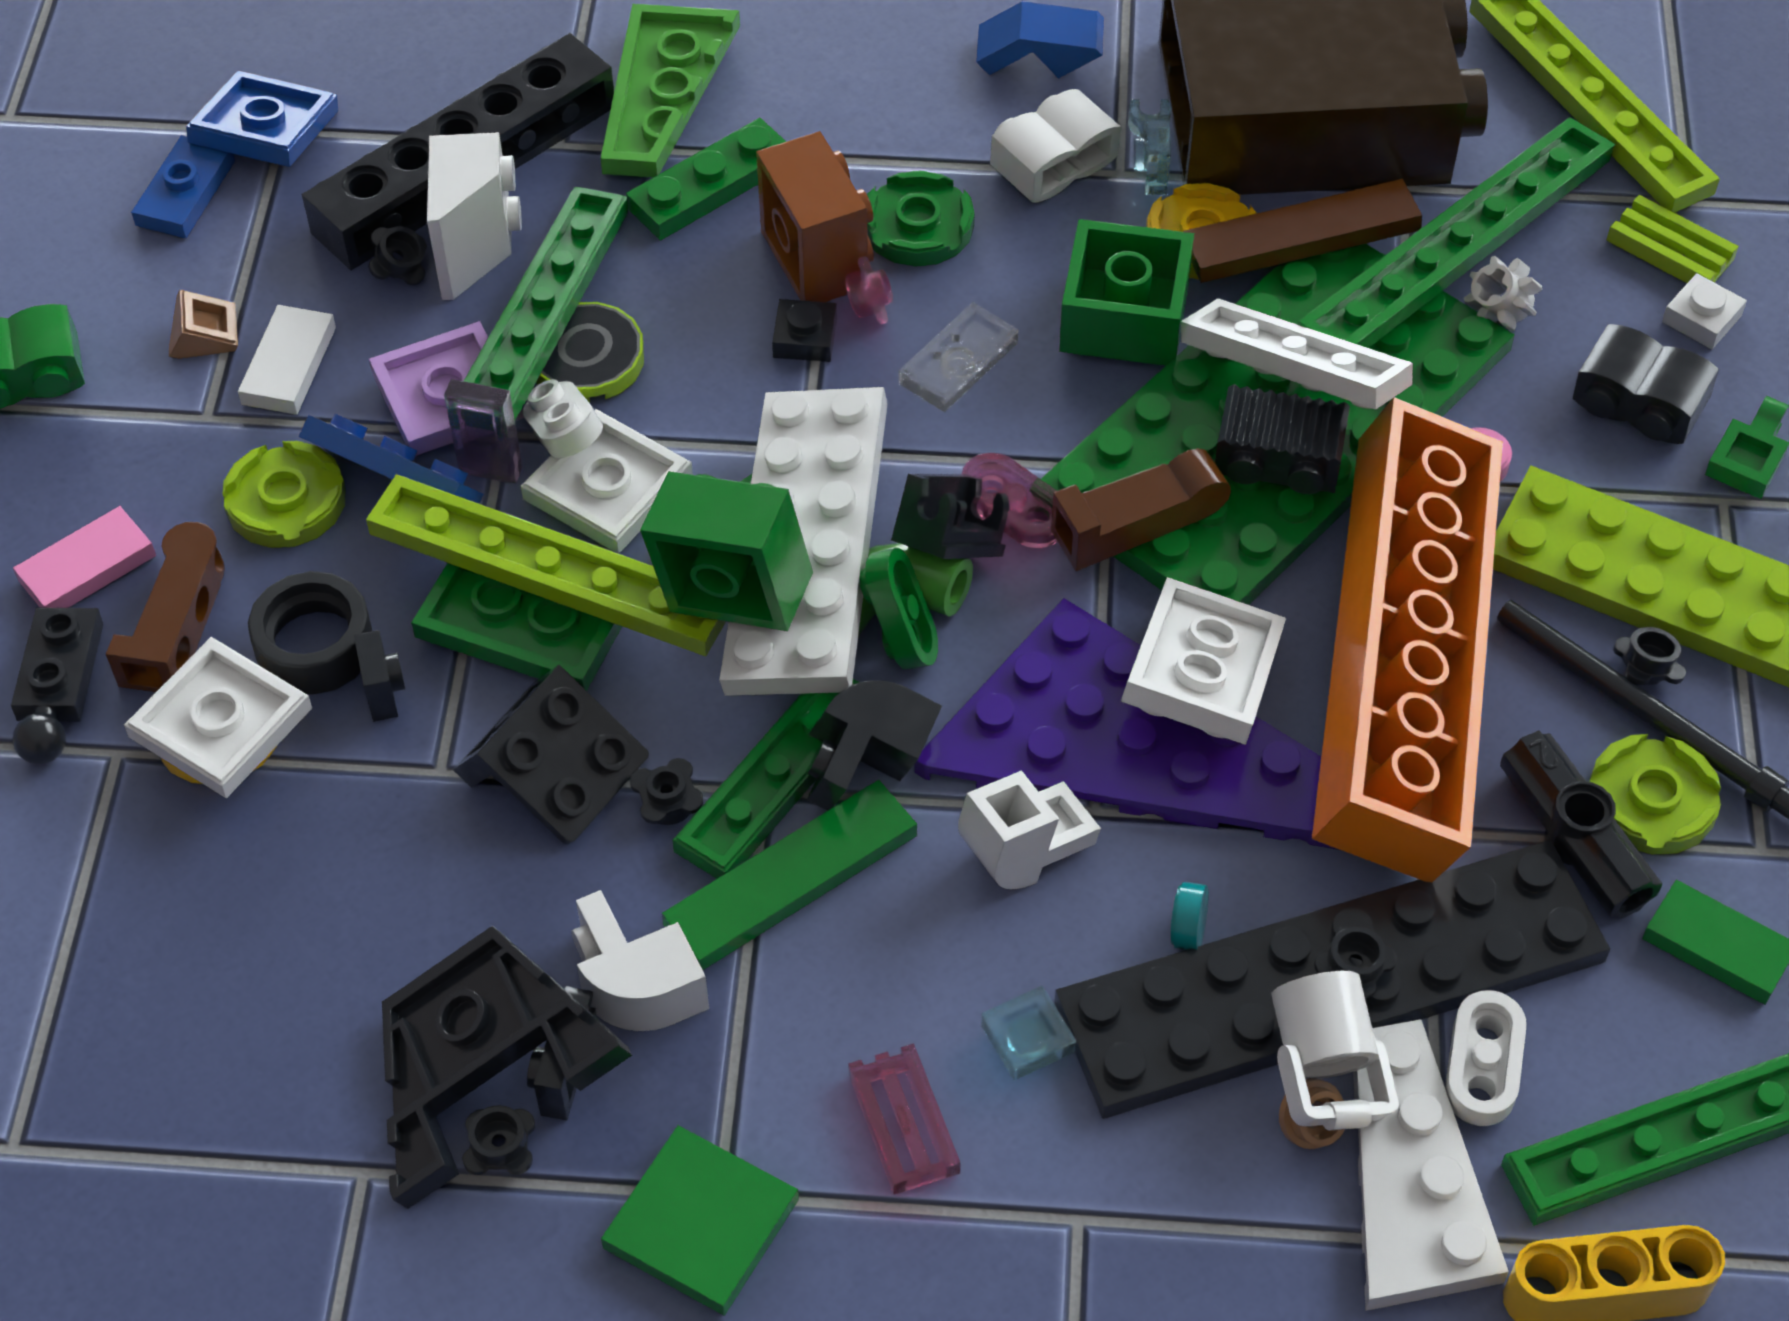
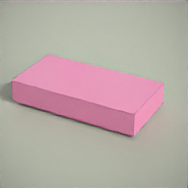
M118 506L13 567V570L20 584L40 608H69L154 558L156 553L152 542L123 508Z

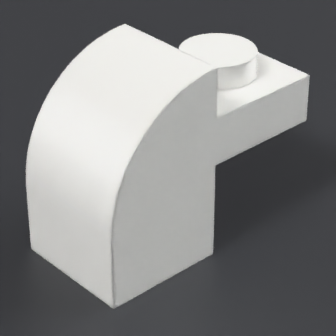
M1022 771L968 792L958 822V830L961 837L997 884L1005 889H1020L1036 884L1042 867L1095 845L1101 830L1100 826L1064 781L1038 792Z
M601 890L576 900L580 927L571 930L577 951L583 961L577 964L581 989L593 991L590 1007L596 1008V1015L619 1028L633 1031H650L668 1027L709 1009L706 976L678 922L627 943Z

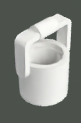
M1333 971L1309 975L1287 982L1277 987L1271 993L1283 1046L1278 1050L1277 1060L1289 1113L1296 1124L1300 1126L1323 1125L1328 1131L1366 1128L1371 1124V1121L1381 1120L1397 1110L1399 1105L1386 1048L1381 1040H1375L1358 973L1352 971ZM1367 1068L1375 1102H1367L1362 1099L1325 1102L1322 1106H1312L1306 1083L1307 1078L1324 1079Z

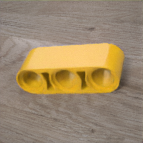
M1692 1225L1539 1240L1529 1243L1519 1252L1503 1290V1303L1508 1314L1515 1321H1635L1687 1315L1698 1311L1706 1303L1723 1272L1725 1252L1719 1240L1709 1231ZM1670 1262H1681L1690 1266L1696 1272L1698 1279L1686 1278L1678 1274ZM1607 1269L1619 1273L1625 1279L1628 1286H1615L1608 1283L1598 1270ZM1526 1278H1543L1554 1286L1557 1293L1543 1294L1536 1291Z

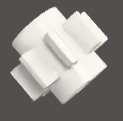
M1492 256L1489 265L1484 266L1478 272L1470 273L1472 293L1464 297V302L1473 309L1479 310L1477 316L1489 318L1495 323L1499 320L1503 326L1512 332L1515 331L1516 322L1525 319L1528 315H1536L1537 312L1533 308L1534 294L1543 289L1542 285L1532 277H1527L1530 267L1520 259H1514L1507 268L1500 259Z

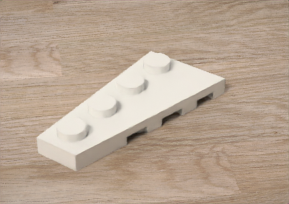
M1422 1020L1372 1028L1375 1040L1379 1039L1385 1045L1399 1105L1394 1113L1381 1120L1371 1121V1124L1366 1128H1358V1175L1362 1193L1363 1212L1361 1224L1362 1253H1365L1366 1283L1364 1286L1365 1310L1368 1311L1504 1284L1509 1271ZM1367 1068L1354 1071L1355 1100L1364 1099L1367 1102H1375Z

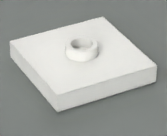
M595 409V413L603 424L599 437L590 446L575 455L565 458H554L550 455L521 485L523 500L619 554L640 532L668 471L693 475L692 463Z
M210 637L124 724L129 738L227 799L312 709L309 695L213 637Z

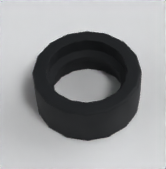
M314 571L286 576L267 587L254 602L247 623L258 665L305 694L310 695L336 690L359 675L361 670L354 635L372 631L365 598L351 582L333 573ZM314 612L334 613L348 622V630L339 641L322 651L308 654L289 653L275 644V637L288 622L301 615Z

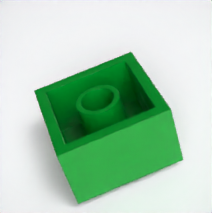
M1079 219L1062 300L1059 352L1164 366L1173 359L1176 360L1181 335V321L1184 317L1190 281L1195 233Z
M668 471L640 532L669 611L788 632L813 574L789 489L775 487L767 483L752 484L718 479L706 474L691 475Z

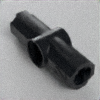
M1540 730L1520 738L1510 750L1503 754L1500 767L1546 828L1544 841H1552L1563 863L1572 865L1610 917L1619 916L1622 919L1638 912L1646 903L1659 894L1662 882L1614 819L1616 804L1611 794L1602 786L1593 782H1586L1551 733L1542 734ZM1573 821L1581 822L1586 826H1580L1574 823Z

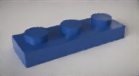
M335 413L330 424L308 415L298 436L392 480L397 474L480 504L484 495L464 485L468 473L437 459H434L430 469L413 462L418 452L417 450L384 436L380 447L364 440L368 428Z

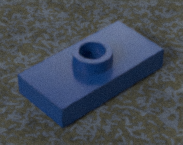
M181 135L131 213L135 226L186 239L234 164V154L188 143L187 136Z

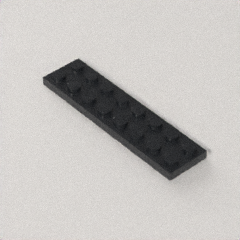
M1547 840L1445 871L1432 883L1415 880L1198 946L1197 949L1191 948L1055 990L1054 1003L1102 1119L1278 1065L1277 1054L1279 1048L1283 1046L1271 993L1277 987L1287 982L1317 974L1314 966L1317 954L1330 949L1336 931L1342 925L1353 924L1375 931L1383 939L1385 945L1392 947L1397 955L1395 968L1390 972H1383L1376 981L1375 994L1371 998L1365 999L1372 1028L1422 1020L1457 1009L1465 998L1479 991L1491 990L1505 994L1604 963L1610 952V947L1551 840ZM1356 958L1349 960L1354 966L1362 964V961Z

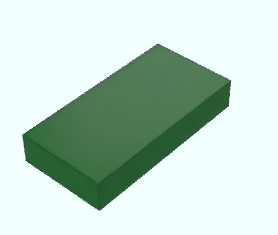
M1677 879L1649 922L1642 937L1648 943L1764 1005L1768 1002L1789 965V938Z

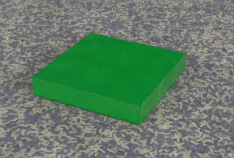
M677 1125L601 1237L602 1247L611 1254L725 1316L799 1201V1192L797 1188Z

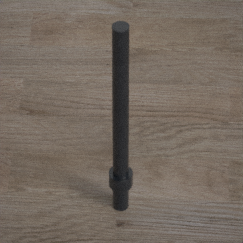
M1509 600L1501 608L1497 620L1667 737L1681 740L1704 755L1715 770L1746 790L1744 797L1763 811L1769 812L1771 809H1774L1789 820V780L1769 766L1760 769L1513 600Z

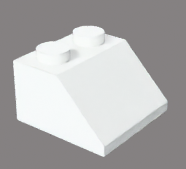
M499 132L429 136L427 224L442 300H454L511 255L512 231H520L522 229L519 196L509 197L508 192L515 191L516 187L513 156H503Z

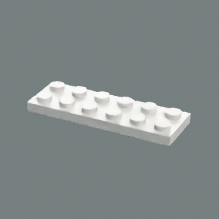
M884 387L765 393L751 483H767L775 487L789 489L813 574L788 632L739 623H728L719 679L725 696L840 693L852 685L863 602L860 573L866 566L869 554L888 404Z

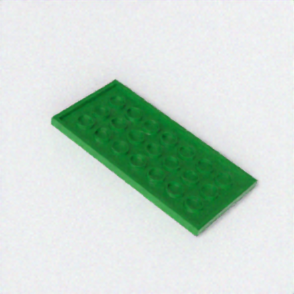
M1362 244L1279 264L1235 304L1298 324L1301 318L1385 255L1368 244ZM1442 291L1374 343L1369 349L1413 363L1412 385L1395 396V398L1443 417L1511 351L1515 334L1489 318L1477 316L1478 312ZM1188 345L1177 355L1176 360L1173 359L1037 481L1033 485L1032 501L1052 514L1053 492L1076 484L1080 492L1084 493L1165 463L1167 465L1178 455L1196 448L1206 450L1215 462L1228 387L1234 384L1240 389L1248 386L1252 391L1260 388L1264 393L1272 390L1276 394L1284 392L1288 396L1297 394L1300 398L1309 396L1312 400L1318 398L1325 402L1334 400L1337 404L1345 401L1350 406L1335 493L1320 491L1315 494H1301L1292 490L1287 485L1262 481L1248 485L1240 484L1223 475L1231 487V494L1226 503L1214 514L1113 556L1160 590L1163 589L1168 577L1250 605L1351 506L1359 438L1391 400L1376 410L1360 408L1353 405L1349 400L1323 391L1308 390L1300 383L1274 374L1259 373L1251 366L1228 358L1213 357L1205 350Z

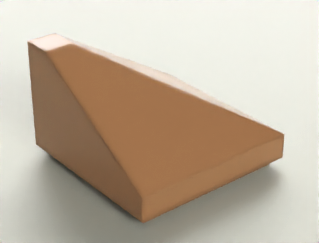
M179 290L176 297L170 336L169 357L182 359L236 351L238 347L236 304L222 299Z

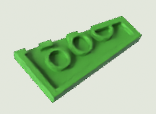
M632 4L600 158L602 174L655 177L660 174L740 28L739 10Z

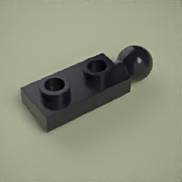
M98 608L35 609L11 702L16 721H20L13 732V746L17 754L29 763L46 764L55 760L62 753L66 744L65 730L59 721H81L103 628V621Z

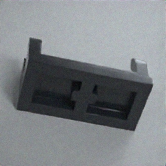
M908 474L891 541L942 559L1003 557L1006 545L1002 544L1001 541L1010 508L1008 496L1005 493H997L992 502V513L989 517L983 518L977 510V503L982 495L981 478L969 474Z

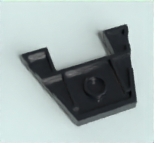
M493 925L382 1001L385 1081L392 1085L394 1115L387 1119V1141L389 1145L395 1148L396 1174L389 1176V1189L392 1199L409 1209L459 1175L437 1121V1115L546 1040L549 1041L566 1081L580 1091L632 1056L626 1044Z

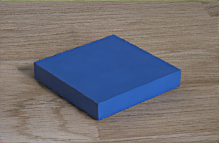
M237 71L186 126L188 143L291 167L338 112L337 95L331 92Z

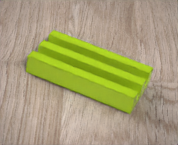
M1641 195L1635 198L1631 209L1627 207L1622 213L1620 222L1615 221L1610 226L1606 241L1685 283H1688L1696 273L1715 283L1734 261L1739 247Z

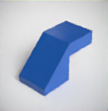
M1021 1L979 24L976 63L988 75H991L1033 52L1059 79L1103 56L1104 17L1094 10Z

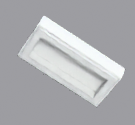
M277 305L239 387L238 394L241 405L298 415L336 329L333 314Z

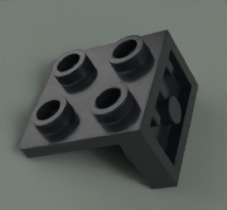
M557 665L532 683L453 771L471 788L491 775L561 842L570 844L580 836L631 778L632 774L645 762L649 752L563 667Z

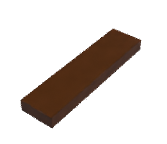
M1403 179L1197 227L1183 232L1195 233L1191 263L1200 283L1416 232L1422 228V213Z

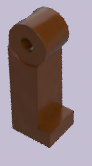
M1196 448L1178 455L1167 465L1165 463L1084 493L1080 492L1076 484L1053 492L1051 532L1074 570L1079 571L1214 514L1229 499L1231 487L1210 454L1204 449Z
M185 522L174 526L163 537L161 547L165 560L132 637L114 634L106 651V657L118 687L157 692L196 652L225 571L223 558L216 547L217 539L215 533L208 525L200 522Z

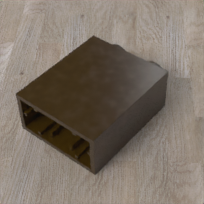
M1162 0L1158 43L1183 185L1209 183L1229 188L1239 195L1361 189L1403 179L1406 186L1451 184L1460 138L1482 136L1486 128L1488 115L1487 84L1482 69H1459L1457 58H1461L1464 55L1467 43L1468 21L1465 0Z

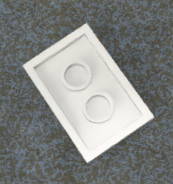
M1167 577L1127 681L1121 702L1141 708L1150 715L1164 716L1199 728L1211 736L1227 738L1246 745L1286 618Z

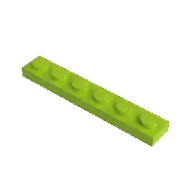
M1471 0L1469 12L1579 123L1615 144L1612 153L1613 158L1662 207L1676 213L1715 195L1720 178L1540 0Z
M397 474L366 518L370 535L705 657L726 621L670 612L652 565Z

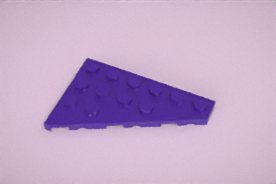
M1065 598L1056 605L928 743L914 764V773L925 780H930L931 774L976 781V788L1022 771L1038 792L1064 781L1077 799L1118 805L1119 813L1136 816L1155 814L1166 821L1218 829V823L1264 830L1263 837L1283 841L1300 839L1312 846L1339 850L1312 839L1321 764L1320 755L1258 717H1255L1245 745L1227 738L1211 736L1199 728L1164 716L1150 715L1141 708L1121 702L1141 645Z

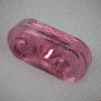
M983 453L971 458L965 464L962 474H969L982 479V495L977 503V510L981 517H989L993 510L992 502L996 494L1005 493L1008 496L1010 506L1004 529L1005 534L1016 542L1031 548H1044L1058 542L1051 532L1053 492H1056V489L1003 454ZM992 489V490H996V491H998V492H997V493H987L985 490Z

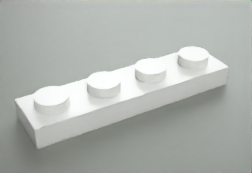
M1216 299L1181 321L1182 343L1205 350L1213 357L1228 358L1251 366L1259 373L1274 374L1300 383L1308 390L1323 391L1349 400L1353 405L1360 408L1376 410L1412 385L1413 363L1221 299Z

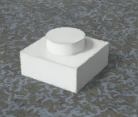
M1696 273L1667 305L1662 322L1704 346L1713 349L1742 316L1747 300Z

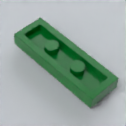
M759 117L626 192L628 210L661 241L757 186L756 151L786 141Z

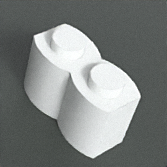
M1067 90L1046 98L1036 112L1025 113L1002 122L992 135L990 164L1032 203L1041 202L1060 193L1075 179L1088 177L1112 162L1118 155L1121 126L1080 90Z

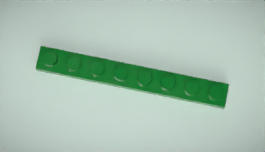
M1569 117L1301 318L1297 325L1366 348L1371 347L1610 161L1615 144Z

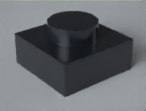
M779 299L772 340L773 358L831 362L837 323V303Z
M379 630L354 635L363 686L373 722L398 717L394 692L405 689L398 652L385 654Z

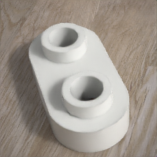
M552 379L542 382L532 389L527 398L528 402L523 408L522 414L549 454L554 458H565L581 452L599 437L603 429V424L591 404L578 388L569 381L558 382Z
M1485 990L1469 995L1459 1006L1453 1024L1445 1089L1454 1114L1463 1121L1477 1126H1490L1503 1121L1511 1113L1519 1093L1526 1035V1017L1519 1004L1501 992ZM1477 1029H1490L1495 1032L1498 1038L1494 1040L1485 1039L1478 1034ZM1473 1088L1482 1089L1489 1094L1491 1099L1486 1101L1476 1099L1469 1093V1090Z

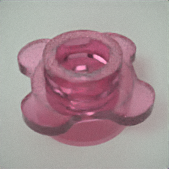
M866 256L858 259L860 270L847 274L845 279L850 303L859 318L875 314L880 324L887 323L888 316L885 305L893 302V293L889 279L884 270L874 271Z

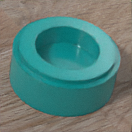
M1183 882L1182 885L1178 886L1171 920V944L1174 945L1175 949H1197L1198 946L1202 945L1208 912V885Z

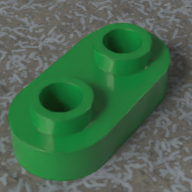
M900 548L871 553L867 558L865 568L860 573V587L864 599L868 604L873 605L881 624L882 642L886 654L904 670L934 664L938 655L937 630L910 559Z

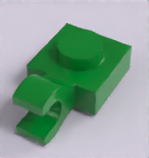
M1766 396L1751 425L1732 419L1709 460L1705 475L1762 499L1789 446L1788 441L1776 437L1789 405Z

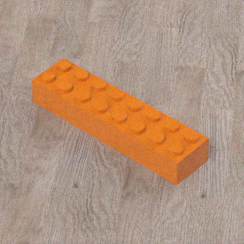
M1394 397L1358 441L1312 839L1416 879L1432 883L1471 848L1503 441Z

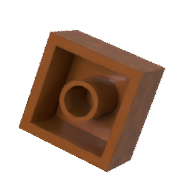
M821 131L756 151L761 233L799 299L803 301L827 302L868 288V263L873 262L874 253L867 235V223L873 221V210L866 192L862 188L856 190L852 184L843 154L839 150L832 151Z

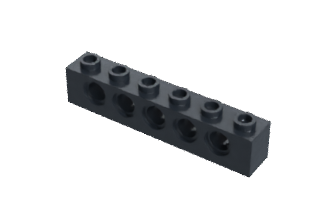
M568 33L304 192L302 199L311 234L352 271L374 257V246L370 242V237L375 229L380 227L389 229L402 226L416 231L427 224L429 136L499 132L503 156H513L516 169L611 110L614 95L612 67L574 35Z

